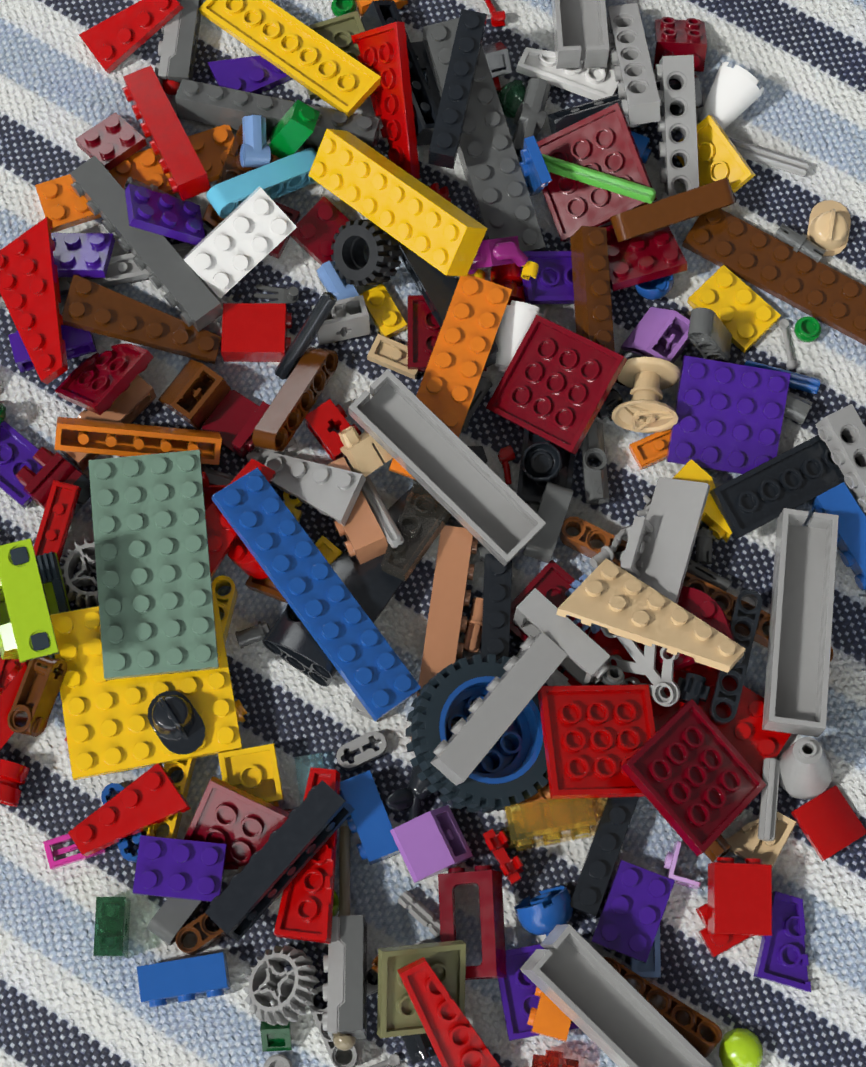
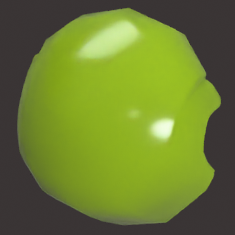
M735 1028L723 1035L719 1046V1058L723 1067H760L763 1060V1047L758 1036L749 1029Z

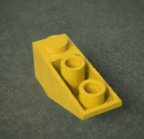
M691 459L672 479L708 483L710 489L701 520L709 527V530L713 531V535L717 539L722 538L727 543L733 533L710 494V491L716 488L713 479Z

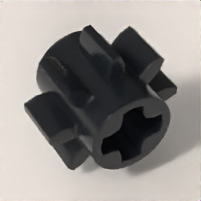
M611 389L597 414V417L601 420L608 417L612 421L613 410L619 404L624 403L622 397L615 389Z
M686 673L685 679L679 677L677 681L680 689L679 701L686 703L693 699L697 705H699L700 701L706 702L710 687L705 686L707 679L694 673Z

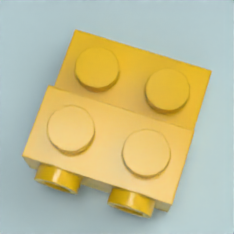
M274 743L218 753L222 781L276 807L279 806L280 800H284Z

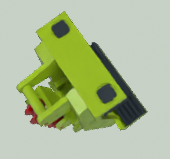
M31 538L0 545L2 660L19 659L20 663L46 656L55 659V654H59V649L50 615L71 611L57 553L49 552L36 557Z

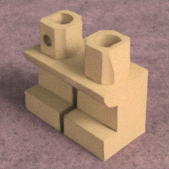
M350 426L339 433L344 445L340 450L347 456L352 472L363 474L366 477L384 465L383 463H387L393 458L366 431L358 435L354 426Z

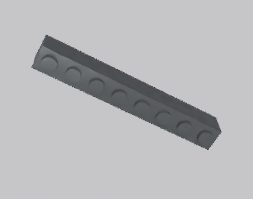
M182 79L175 96L177 117L180 119L214 126L229 125L231 129L238 130L244 116L261 115L266 117L267 137L270 136L271 130L295 103L290 100ZM309 105L319 111L320 114L314 132L303 144L320 147L326 129H336L350 132L371 148L377 147L380 119L352 114L348 118L344 112Z
M93 156L70 173L73 180L71 187L79 197L84 196L88 200L86 204L95 216L99 214L104 219L102 224L110 234L115 232L119 237L117 241L125 252L131 251L135 256L133 260L141 271L144 269L150 274L148 278L156 289L162 288L166 293L164 297L171 307L175 308L177 306L182 312L180 316L189 327L193 325L199 332L223 314L219 300L164 236L129 226L125 190L96 156Z

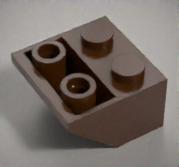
M190 359L159 397L158 401L199 430L231 388L223 377L209 367Z

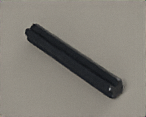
M324 292L277 366L275 375L281 380L288 379L336 304L337 297L331 292Z

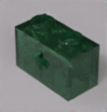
M96 897L93 956L97 958H128L131 900L128 898Z

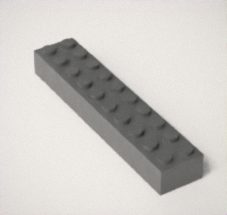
M459 18L423 27V43L440 97L444 88ZM481 46L457 152L479 223L488 228L484 236L485 240L518 236L521 251H545L546 245L486 56Z

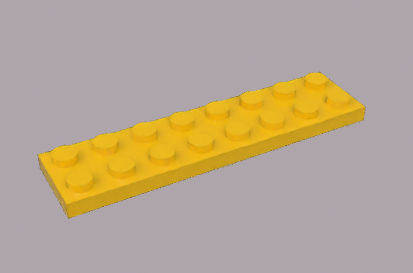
M206 0L199 7L201 15L335 109L344 112L348 118L381 84V76L270 0Z

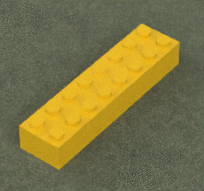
M326 129L308 176L446 276H467L488 228L350 132Z

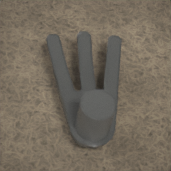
M257 284V289L275 294H254L255 298L276 300L258 303H286V305L298 301L299 291L296 287L285 289Z

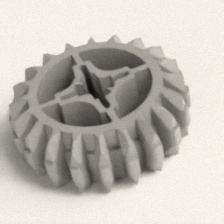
M85 537L84 545H80L78 541H75V550L72 551L70 548H66L65 551L69 556L60 557V562L64 565L60 566L68 601L75 600L77 607H81L85 603L86 608H91L94 603L99 606L98 591L86 592L78 589L81 586L86 587L89 585L97 587V581L94 577H91V570L88 566L90 564L96 570V561L89 558L90 555H95L94 541L91 543L90 539ZM80 561H82L81 570L78 573H76V577L73 578V573L77 564Z
M289 945L284 947L275 946L273 950L265 949V956H256L257 965L250 966L252 970L251 976L245 977L249 985L243 990L249 994L245 999L247 1004L250 1005L249 1010L260 1021L267 1022L273 1026L277 1024L287 1026L289 1021L298 1022V1014L306 1015L305 1007L313 1005L310 1000L311 996L318 994L313 989L314 985L320 982L314 977L318 970L312 965L313 960L300 949H295ZM292 965L293 970L287 971L284 969V966ZM273 999L278 1000L279 1005L272 1007L269 1001Z

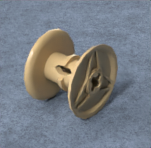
M655 357L628 359L617 379L626 387L632 388L630 394L633 396H631V401L621 403L613 410L611 418L614 423L623 429L640 433L662 432L676 425L679 418L676 411L667 404L659 402V400L663 398L661 390L672 387L679 381L681 375L679 368L670 361Z

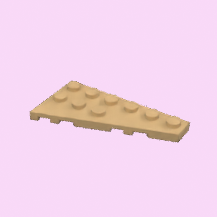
M607 558L557 609L556 615L566 618L569 615L581 619L582 624L591 626L593 623L605 627L609 633L650 647H652V644L667 648L666 652L674 655L681 653L693 657L697 663L727 673L742 658L746 650Z

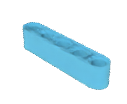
M307 148L216 184L209 189L206 197L221 218H226L259 186L272 200L316 182L308 175L317 152L313 148Z

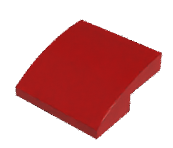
M836 785L791 812L822 862L866 835V829Z

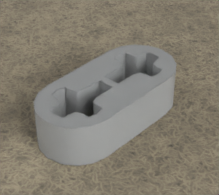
M372 731L342 745L336 755L339 766L344 770L351 771L381 757L387 748L386 739L380 732ZM371 738H374L375 741L381 740L382 743L379 744L378 751H374L373 748L363 751V748L370 745L369 740ZM349 750L352 754L360 750L361 753L354 757V763L349 764L348 761L343 762L341 760L345 757V751Z

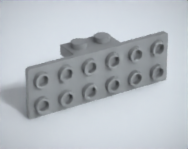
M659 477L647 518L635 516L633 525L628 529V542L626 549L621 553L620 567L677 604L710 486L708 483Z

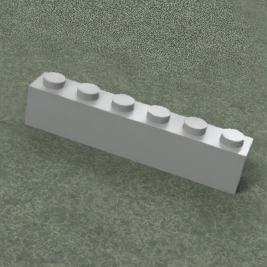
M542 632L536 637L530 635L520 646L523 650L518 657L512 656L503 667L506 672L502 677L496 676L486 687V690L489 691L483 699L478 697L468 709L471 712L466 720L461 718L453 726L451 732L454 734L449 741L442 740L434 749L433 753L436 756L430 763L456 786L468 778L568 655L545 633Z

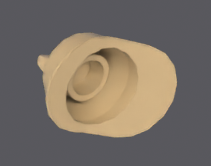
M833 200L822 201L812 208L807 239L826 250L823 256L837 255L846 247L851 224L850 213L847 208Z

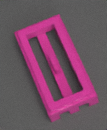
M69 834L43 841L51 870L106 853V849H102L87 857L78 853L55 861L54 857L79 849L73 844L52 851V846L71 841L72 838Z

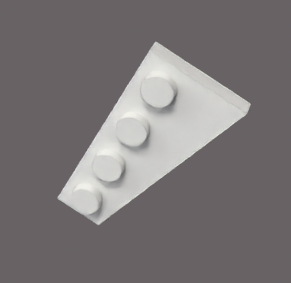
M528 47L525 48L516 68L518 73L531 78L544 79L553 86L594 101L615 95L618 89L617 84L620 83V81H615L614 66L617 65L607 63V67L584 68V64H580L579 68L556 69L555 52Z

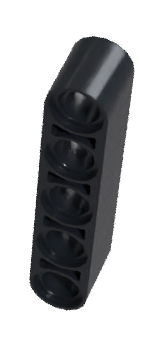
M753 589L742 591L734 603L730 627L736 643L746 650L742 663L736 664L729 673L718 670L709 708L711 720L718 725L728 724L735 718L762 607L761 595ZM745 597L752 598L755 602V608L752 610L745 609L741 604V599ZM735 625H746L749 629V635L746 637L738 636L735 632ZM723 678H733L736 681V689L734 691L725 690L722 686ZM724 704L729 707L730 715L728 718H720L716 714L717 705Z

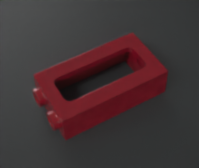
M480 865L474 867L475 871L465 872V868H449L448 873L438 874L441 942L456 941L455 887L457 885L474 883L479 886L482 963L478 966H466L465 980L507 978L502 872L492 870L490 865Z

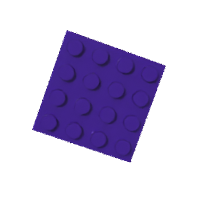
M684 356L675 411L679 418L677 424L673 425L671 429L666 462L686 465L692 459L701 468L744 474L776 457L791 373Z

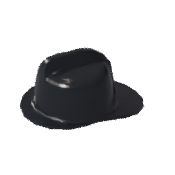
M165 691L158 694L151 701L148 708L150 725L169 751L187 755L196 751L202 745L205 738L204 723L190 700L184 694L177 691Z

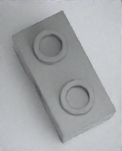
M363 295L337 300L316 334L319 345L370 334L369 314Z

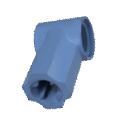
M261 115L244 116L242 118L243 144L240 149V164L242 167L251 168L267 165L271 160V151L266 142V117Z
M327 261L316 270L326 291L336 296L337 300L359 296L353 284L350 285L346 283V279L339 277L340 271H335L334 269L335 261Z

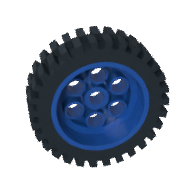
M481 654L471 656L469 659H466V657L459 659L454 664L448 665L418 692L420 695L413 700L411 705L414 707V710L408 713L407 721L412 723L406 728L405 737H411L412 741L406 744L407 752L414 751L416 756L410 760L412 767L419 765L422 770L421 773L417 774L420 781L427 778L431 783L427 789L431 793L437 790L441 792L438 799L444 803L450 800L454 801L452 805L454 808L461 809L466 806L467 812L473 813L482 810V813L504 810L538 793V789L543 788L549 782L546 779L548 778L538 692L486 754L493 761L494 766L492 770L485 766L483 758L468 778L456 786L430 763L436 756L433 753L434 749L442 740L445 739L448 742L453 736L451 721L455 720L458 722L461 718L464 720L468 718L471 714L468 710L470 703L474 702L478 697L483 699L489 692L486 690L488 684L496 676L501 678L506 672L503 667L510 659L509 657L503 656L496 660V654H487L481 659ZM504 737L512 742V751L504 747Z

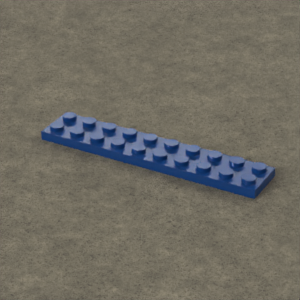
M258 467L212 495V501L374 721H377L420 691V685Z

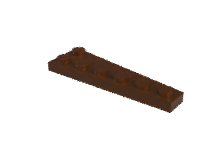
M73 275L62 312L63 325L211 364L216 362L222 338L204 329L198 332L193 325L189 327L181 319L78 275Z

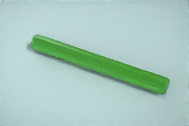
M542 154L546 167L551 173L649 204L654 201L656 196L654 188Z

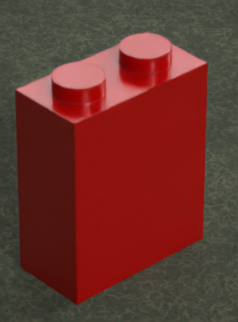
M223 303L221 340L223 361L280 362L292 344L291 337H287V330L292 329V313H288L286 303Z
M717 857V862L708 864V934L772 936V865L762 864V859L746 858L745 863H734V858Z

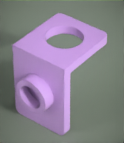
M677 840L673 851H668L663 866V868L668 869L666 877L675 880V884L697 890L700 888V882L673 875L682 843Z

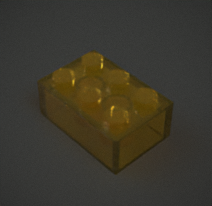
M548 798L504 807L503 812L509 848L516 847L517 851L532 849L533 845L539 842H544V846L559 844L561 839L570 836L572 841L589 837L588 834H591L597 825L591 798Z

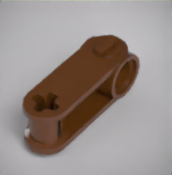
M46 656L29 661L13 706L8 714V726L13 732L37 737L44 732L66 674L67 664L65 660Z

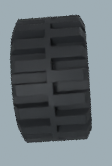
M369 219L351 220L339 228L340 233H335V243L331 245L334 255H331L332 261L335 260V271H340L339 277L346 279V283L350 285L355 284V286L379 285L391 280L390 276H395L397 273L395 268L400 267L401 264L399 256H402V250H399L401 243ZM365 243H367L369 247L368 262H366L364 258Z

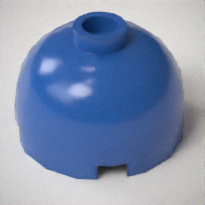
M564 885L539 891L541 895L531 900L530 896L514 906L518 920L524 929L535 935L546 934L548 936L556 925L568 924L572 917L573 908L570 905V894Z

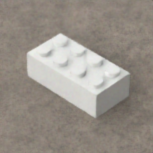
M259 186L186 254L183 259L221 299L297 226Z

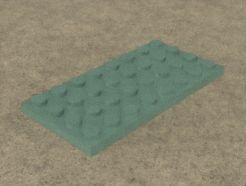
M200 450L88 460L104 679L113 680L219 669Z

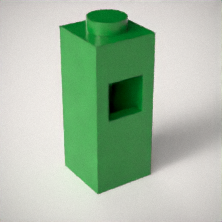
M297 100L271 130L267 141L271 154L280 159L294 154L314 132L320 112Z

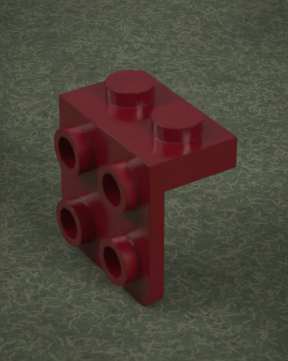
M663 17L656 19L654 69L656 64H659L662 56L694 55V71L704 72L707 51L705 23L696 18L675 20L672 17Z
M230 390L203 424L202 430L220 432L222 438L221 445L244 459L247 453L256 447L252 441L253 431L270 405L263 401L258 406L237 391Z

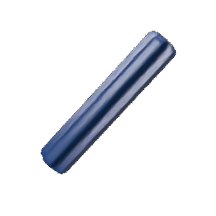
M747 360L744 364L745 366L791 373L790 388L817 394L819 391L821 380L818 378Z

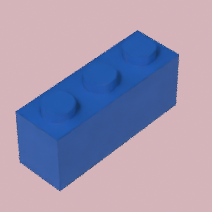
M370 770L341 781L339 795L355 809L346 820L351 833L357 832L361 843L356 844L362 861L368 859L369 864L372 865L400 854L390 832L393 829Z
M224 952L137 967L140 999L142 1003H149V1008L167 1005L166 1000L178 998V1003L196 1000L195 995L204 993L207 994V998L219 997L224 995V990L231 989L227 956Z

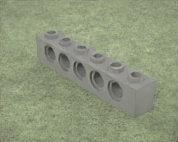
M638 3L609 6L607 17L609 49H612V65H617L614 66L615 81H620L617 84L619 99L624 98L621 100L623 114L628 116L629 125L661 121L660 99Z
M694 55L662 56L659 64L655 66L656 80H660L658 94L661 106V121L657 122L658 132H662L663 142H659V157L663 158L664 168H660V183L665 185V193L661 194V199L678 194L673 189L674 182L683 183L685 191L699 187ZM670 79H677L681 84V89L673 90L669 86L668 81ZM674 104L680 106L682 115H673L670 112V106ZM671 131H680L683 135V141H674L671 138ZM680 156L684 160V167H675L672 163V157Z
M850 404L826 416L815 425L818 429L819 437L826 443L831 452L833 462L839 466L843 473L846 485L853 491L859 507L866 515V428L853 404ZM841 434L846 437L848 443L842 439ZM855 458L859 460L861 467L856 464Z

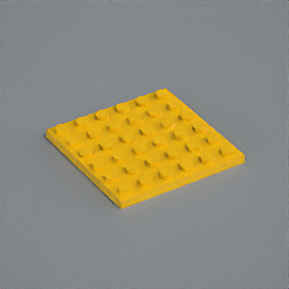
M212 586L219 669L105 680L99 606L50 615L59 649V654H55V659L61 658L67 664L66 674L60 687V695L73 780L154 766L157 763L166 764L242 749L215 586ZM165 691H177L184 694L190 700L204 723L205 738L202 745L196 751L187 755L169 751L150 725L148 719L149 705L158 694Z

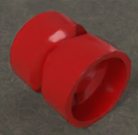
M515 263L492 267L490 269L491 282L512 289L507 305L511 304V300L525 303L521 267H518Z
M0 759L1 804L13 807L18 806L22 794L19 785L25 784L30 768Z

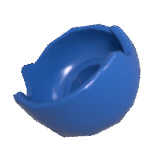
M665 276L634 285L638 294L645 299L657 300L670 292L674 284V276Z

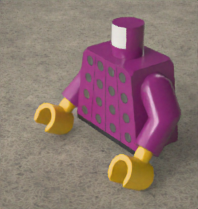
M518 236L482 240L468 274L485 279V271L481 270V268L515 263L518 267H523L521 277L529 280L530 276L534 279L537 278L539 265L533 261H528V257L519 248Z

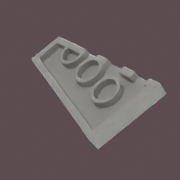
M270 452L264 464L276 471V475L270 484L288 494H292L301 502L311 505L320 513L330 516L343 526H345L366 480L363 474L274 452Z

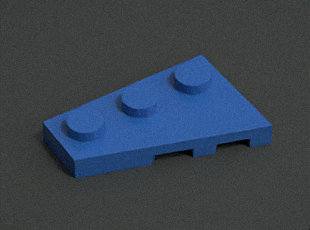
M534 136L524 138V146L520 150L522 157L520 167L529 195L533 196L539 194L552 179Z

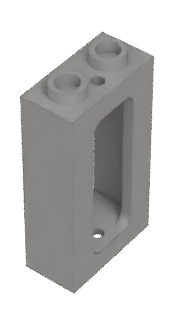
M534 588L516 607L513 623L528 636L536 637L542 632L545 633L568 654L560 665L581 685H590L591 683L597 685L603 679V674L609 669L607 663L610 655L567 616L564 618L556 615L558 608Z

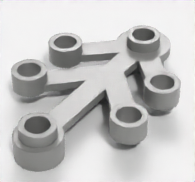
M601 626L604 635L609 638L617 637L634 659V661L623 660L621 656L615 654L610 656L607 665L612 666L611 660L614 659L617 662V666L623 672L646 675L652 683L649 684L650 696H653L654 700L662 706L674 705L680 698L679 686L673 681L674 660L679 657L680 653H677V655L673 654L671 658L667 655V648H661L660 656L663 659L662 675H660L655 668L657 645L652 644V647L645 645L643 653L635 641L609 633L607 628ZM636 677L626 678L621 684L628 685L630 681L633 685H647V683H640ZM665 687H667V688L669 689L670 694H671L670 696H667V695L665 694V692H664V688H665Z

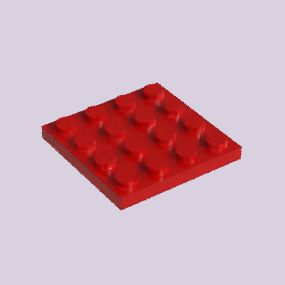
M649 684L542 686L538 691L551 799L646 797L623 771L621 766L656 733Z

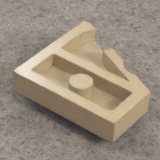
M777 812L775 839L768 842L758 839L759 818L749 822L740 831L726 838L727 842L732 846L730 852L743 859H762V864L772 865L773 868L796 825V821Z

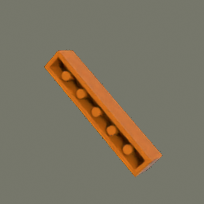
M57 417L54 450L126 457L200 450L201 464L219 465L222 438L220 432Z

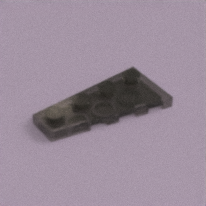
M414 479L411 492H408L405 500L406 505L402 515L400 514L397 521V528L404 538V542L402 545H398L397 548H392L389 544L381 563L382 571L405 582L452 516Z

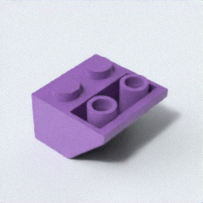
M650 307L622 344L621 349L624 351H639L646 357L660 358L674 364L691 341L688 338L690 320L675 310Z
M449 805L431 810L390 830L414 883L446 872L449 868H455L473 857Z

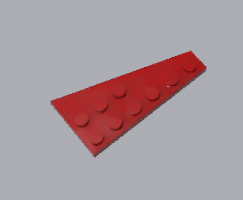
M394 22L352 35L353 44H358L360 54L357 56L359 62L381 76V84L370 95L376 117H380L383 127L380 129L382 137L387 138L390 146L388 151L389 159L416 179H420L405 22Z
M45 217L0 250V294L41 382L49 384L68 370L66 345L61 333L63 317L59 314L61 298L57 265L54 264L53 257L55 242L51 238L53 223L48 217Z

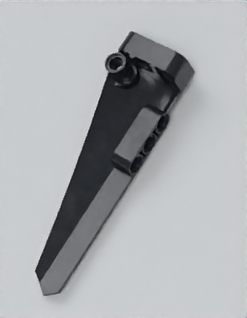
M468 446L485 464L488 462L483 446ZM418 481L388 509L404 538L402 545L392 548L388 543L389 552L363 564H359L356 556L350 557L346 549L331 564L333 570L373 623L401 586L409 571L441 528V525L444 524L450 515ZM287 604L286 609L262 640V643L267 649L314 682L328 687L338 671L301 620H294L290 617L289 613L294 611Z

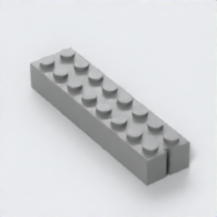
M551 0L556 69L579 68L580 64H584V68L607 67L609 38L605 0Z
M388 369L370 385V393L365 390L348 407L349 415L504 566L545 526L546 522Z
M783 508L777 519L762 730L819 737L826 729L839 515L814 512L806 527L803 524L808 517V511Z
M570 924L556 925L540 944L544 949H536L520 968L618 1067H713Z

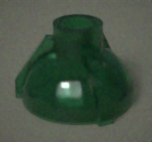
M520 80L509 82L501 90H496L503 113L509 118H515L517 109L524 99L526 89Z

